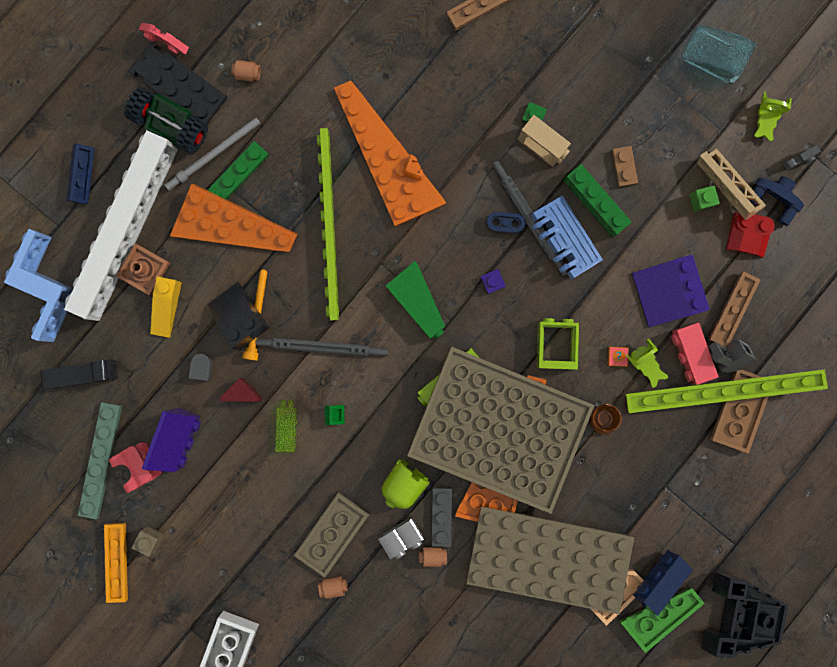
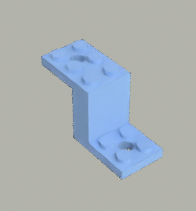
M28 229L22 237V244L19 250L14 254L11 268L5 274L6 279L4 283L47 301L41 308L39 321L32 328L33 334L31 338L36 341L54 342L68 312L64 310L66 306L65 300L74 288L36 272L52 237Z

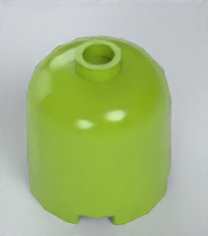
M402 459L397 461L381 487V492L386 499L385 503L393 509L395 507L400 509L410 508L430 483L417 468L413 471L407 467L409 463Z

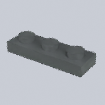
M433 487L432 547H451L452 488Z

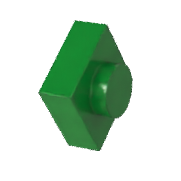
M529 102L522 122L527 123L533 115L542 121L547 109Z
M344 405L325 406V425L345 424Z

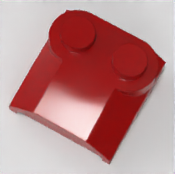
M739 212L733 213L726 250L764 258L770 234L774 231L775 227L773 220L756 214L745 220Z

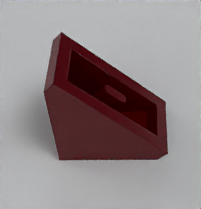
M239 378L220 397V401L260 402L262 401V396L244 378Z

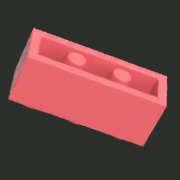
M692 323L672 330V341L678 347V358L681 364L685 366L686 371L684 374L686 380L692 385H698L718 378L700 324Z

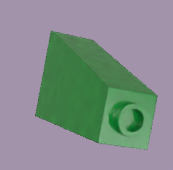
M414 261L390 281L386 288L430 339L432 337L437 339L444 333L442 329L445 325L416 261Z

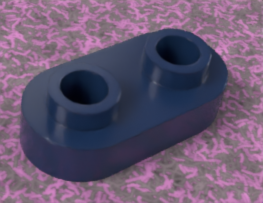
M493 212L488 216L486 224L493 232L516 234L523 230L525 220L520 214ZM497 219L499 225L495 226L492 221ZM512 221H516L518 227H513L511 225Z

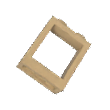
M535 115L527 122L517 139L552 167L556 163L560 165L570 152L567 148L571 143Z

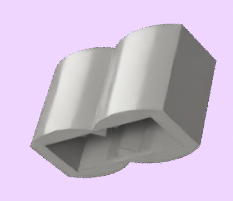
M410 517L380 535L378 540L390 559L394 557L399 559L406 554L405 550L410 547L412 549L419 547L424 536L413 518Z

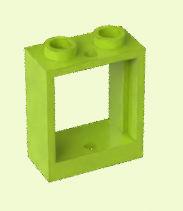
M543 318V322H538L536 368L578 370L579 323H574V319H562V322H555V319ZM544 328H571L570 361H543Z

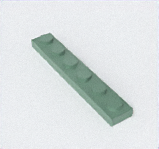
M101 402L78 516L96 520L100 517L110 468L109 459L112 458L122 405Z

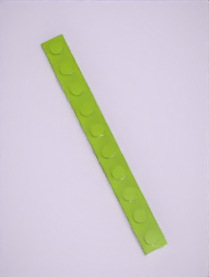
M320 128V135H317V145L321 146V153L318 154V164L322 165V172L319 173V183L323 184V191H320V202L324 203V210H321V221L325 222V229H322V240L326 241V248H323V259L327 260V267H324V278L328 279V286L325 287V297L329 298V305L326 306V317H330V321H339L330 134L328 128Z
M825 369L630 393L625 394L628 413L823 390L828 389Z

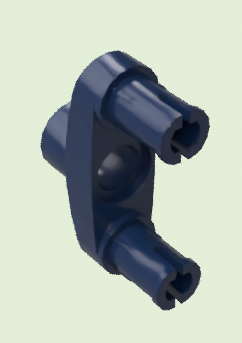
M781 176L777 183L765 178H758L754 184L753 191L760 199L764 193H768L786 205V209L778 219V222L784 226H789L795 215L804 206L803 202L792 193L796 183L787 177ZM749 200L753 206H757L754 201Z

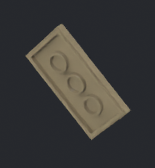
M338 492L296 551L294 557L325 578L363 525L369 513Z

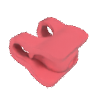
M146 442L130 446L109 459L112 467L125 465L129 468L131 473L130 480L123 485L126 493L141 487L162 474V471L142 469L149 450V445Z

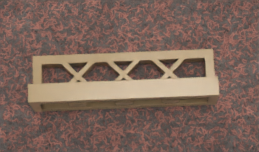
M717 149L709 154L706 151L700 155L697 164L745 220L765 208L764 202ZM714 156L720 161V166L713 159ZM725 172H729L732 175V180ZM737 186H741L744 189V194ZM749 200L754 201L758 206L755 208Z

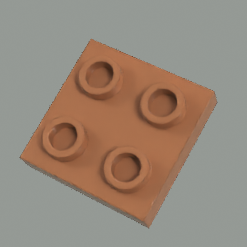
M135 243L116 277L152 296L156 278L163 277L170 262Z

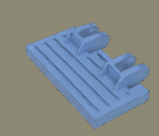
M563 196L531 214L534 222L542 218L541 221L532 226L534 230L539 229L544 224L548 228V231H544L538 236L540 240L552 234V237L546 241L555 254L561 250L563 252L553 258V261L559 262L563 257H566L569 261L568 264L563 265L559 270L562 273L572 267L573 269L567 272L571 280L603 260Z

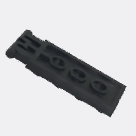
M150 42L141 54L146 59L142 61L138 58L129 72L134 76L139 74L144 78L143 82L151 89L191 111V116L208 124L228 97L166 51L163 54L156 49L157 45L154 42Z

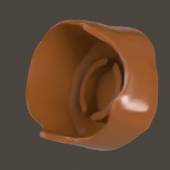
M610 404L597 406L589 418L591 427L596 433L601 435L612 433L620 426L622 421L620 411Z

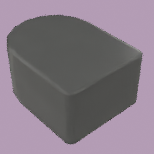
M197 354L192 358L189 379L211 380L213 361L209 355Z

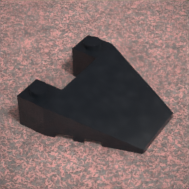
M715 572L712 591L726 597L720 631L704 629L701 649L715 657L735 658L737 654H748L757 648L762 650L781 644L788 605L744 579L728 573Z

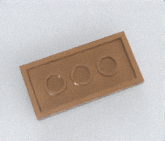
M741 369L733 373L731 381L759 378L761 376ZM769 396L723 402L710 440L749 454Z

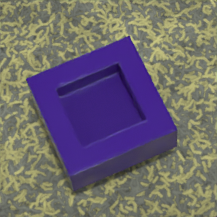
M499 269L480 277L487 294L506 287Z

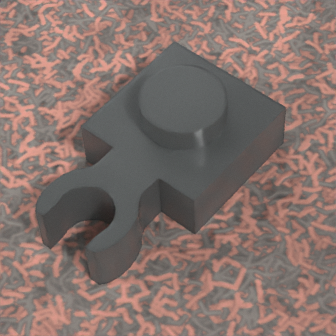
M816 145L785 162L783 165L788 170L801 162L807 164L816 159L814 155L821 151Z

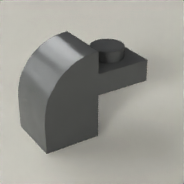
M739 339L726 348L717 342L709 345L712 351L711 357L722 372L729 373L741 370L756 360L749 345Z

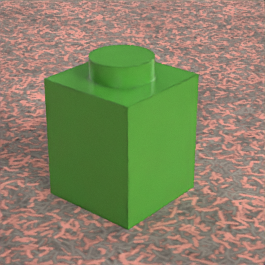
M715 185L695 190L689 194L694 212L710 209L720 204Z

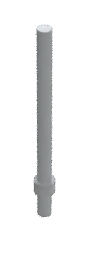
M257 117L184 171L180 170L177 172L173 179L164 184L165 187L170 191L179 183L187 181L191 174L261 124Z

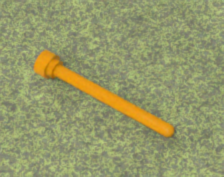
M264 269L259 273L255 307L260 314L267 279V271ZM256 339L250 342L246 350L243 351L242 359L258 361L259 353H257Z

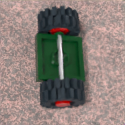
M138 87L137 90L133 91V95L129 96L130 99L127 100V105L124 107L125 118L139 126L145 124V130L169 140L175 147H179L190 154H194V152L196 153L200 149L201 144L204 143V138L207 136L206 133H208L209 127L207 123L191 116V111L159 93L153 94L142 87Z

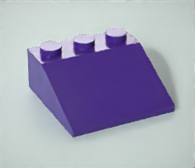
M693 254L632 273L648 327L710 310Z
M181 408L163 411L142 469L176 472L184 468L187 462L186 453L192 448L194 443L192 437L194 432L198 431L201 421H199L200 415Z

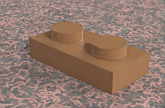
M632 146L612 149L618 187L638 184Z

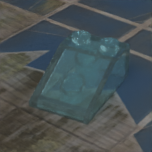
M699 25L682 59L733 84L740 78L757 43L739 34Z

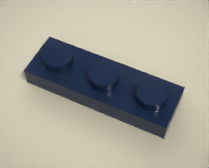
M77 143L73 144L66 201L84 205L88 204L95 148Z

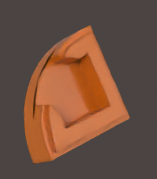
M410 154L403 174L421 180L423 170L417 158Z

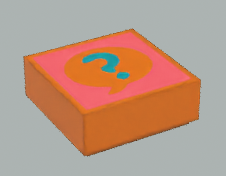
M608 347L607 366L628 367L626 354L628 355L629 348Z

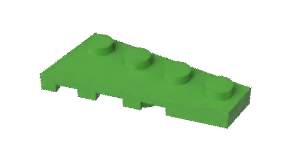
M688 587L675 593L658 616L644 608L619 621L646 653L705 603L693 588Z

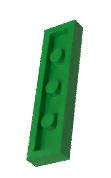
M254 141L208 191L228 200L265 161L269 154Z

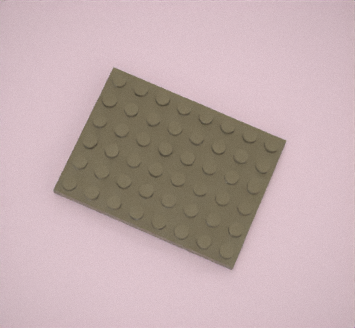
M450 347L407 456L552 514L595 405Z

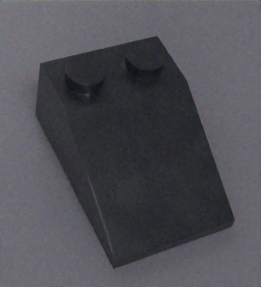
M239 282L208 304L220 333L231 349L240 351L270 328Z

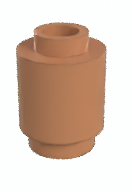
M237 60L235 64H232L231 72L236 80L254 82L260 79L261 66L256 65L255 62Z
M423 547L422 551H419V563H422L423 567H442V565L447 564V551L441 547Z
M342 576L319 582L320 598L330 599L345 596V592L348 591L346 579L343 580Z

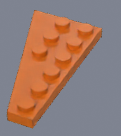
M191 184L170 234L172 237L284 252L291 251L298 235L195 184Z

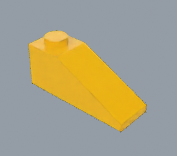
M162 277L156 278L152 299L150 334L170 338L182 282Z

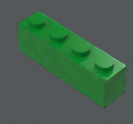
M582 164L563 180L612 238L632 223Z

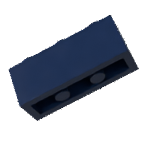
M667 550L642 584L638 586L633 596L647 610L658 616L693 569L679 555Z

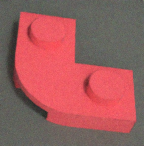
M141 23L138 29L144 33V38L151 42H163L168 46L167 49L176 55L178 53L186 54L189 49L188 46L168 32L166 34L161 33L152 24Z

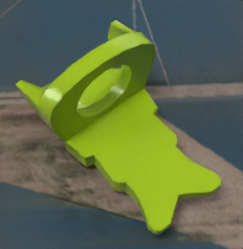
M766 91L763 92L758 109V128L754 137L763 136L768 141H773V129L776 127L781 115L790 111L792 98L783 102L767 97Z
M647 339L646 342L649 347L641 346L632 352L631 357L627 354L626 357L637 370L640 369L643 376L649 379L651 386L654 388L657 386L659 379H667L668 375L660 370L659 364L655 360L654 353L658 351L657 347L650 339Z

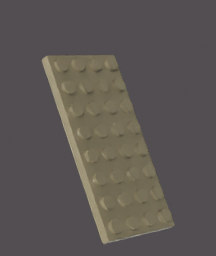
M481 506L466 584L620 614L634 537Z

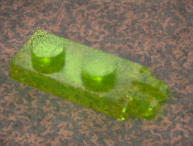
M281 400V407H277L275 452H296L297 408H293V400H289L288 408H286V400Z

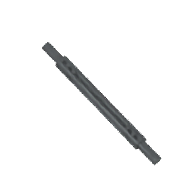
M498 160L495 161L492 166L501 178V184L550 261H553V258L560 255V253L555 254L546 241L549 239V236L540 240L538 236L545 231L544 228L533 229L532 226L539 222V220L534 222L531 217L533 211L510 175L506 174ZM562 260L554 262L558 270L564 265ZM565 270L562 272V276L566 275L569 271Z
M257 338L255 341L256 346H267L280 350L366 357L369 355L388 356V349L369 347V345L285 338Z

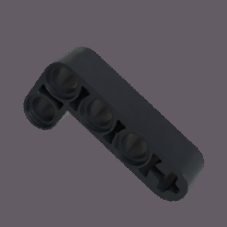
M102 360L81 365L40 370L42 390L118 379L115 360Z

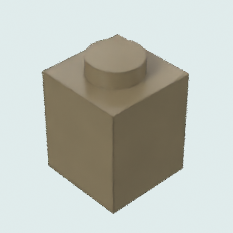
M147 526L140 530L132 549L150 557L157 551L164 534Z

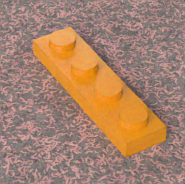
M107 523L104 525L106 603L126 602L128 600L126 523Z

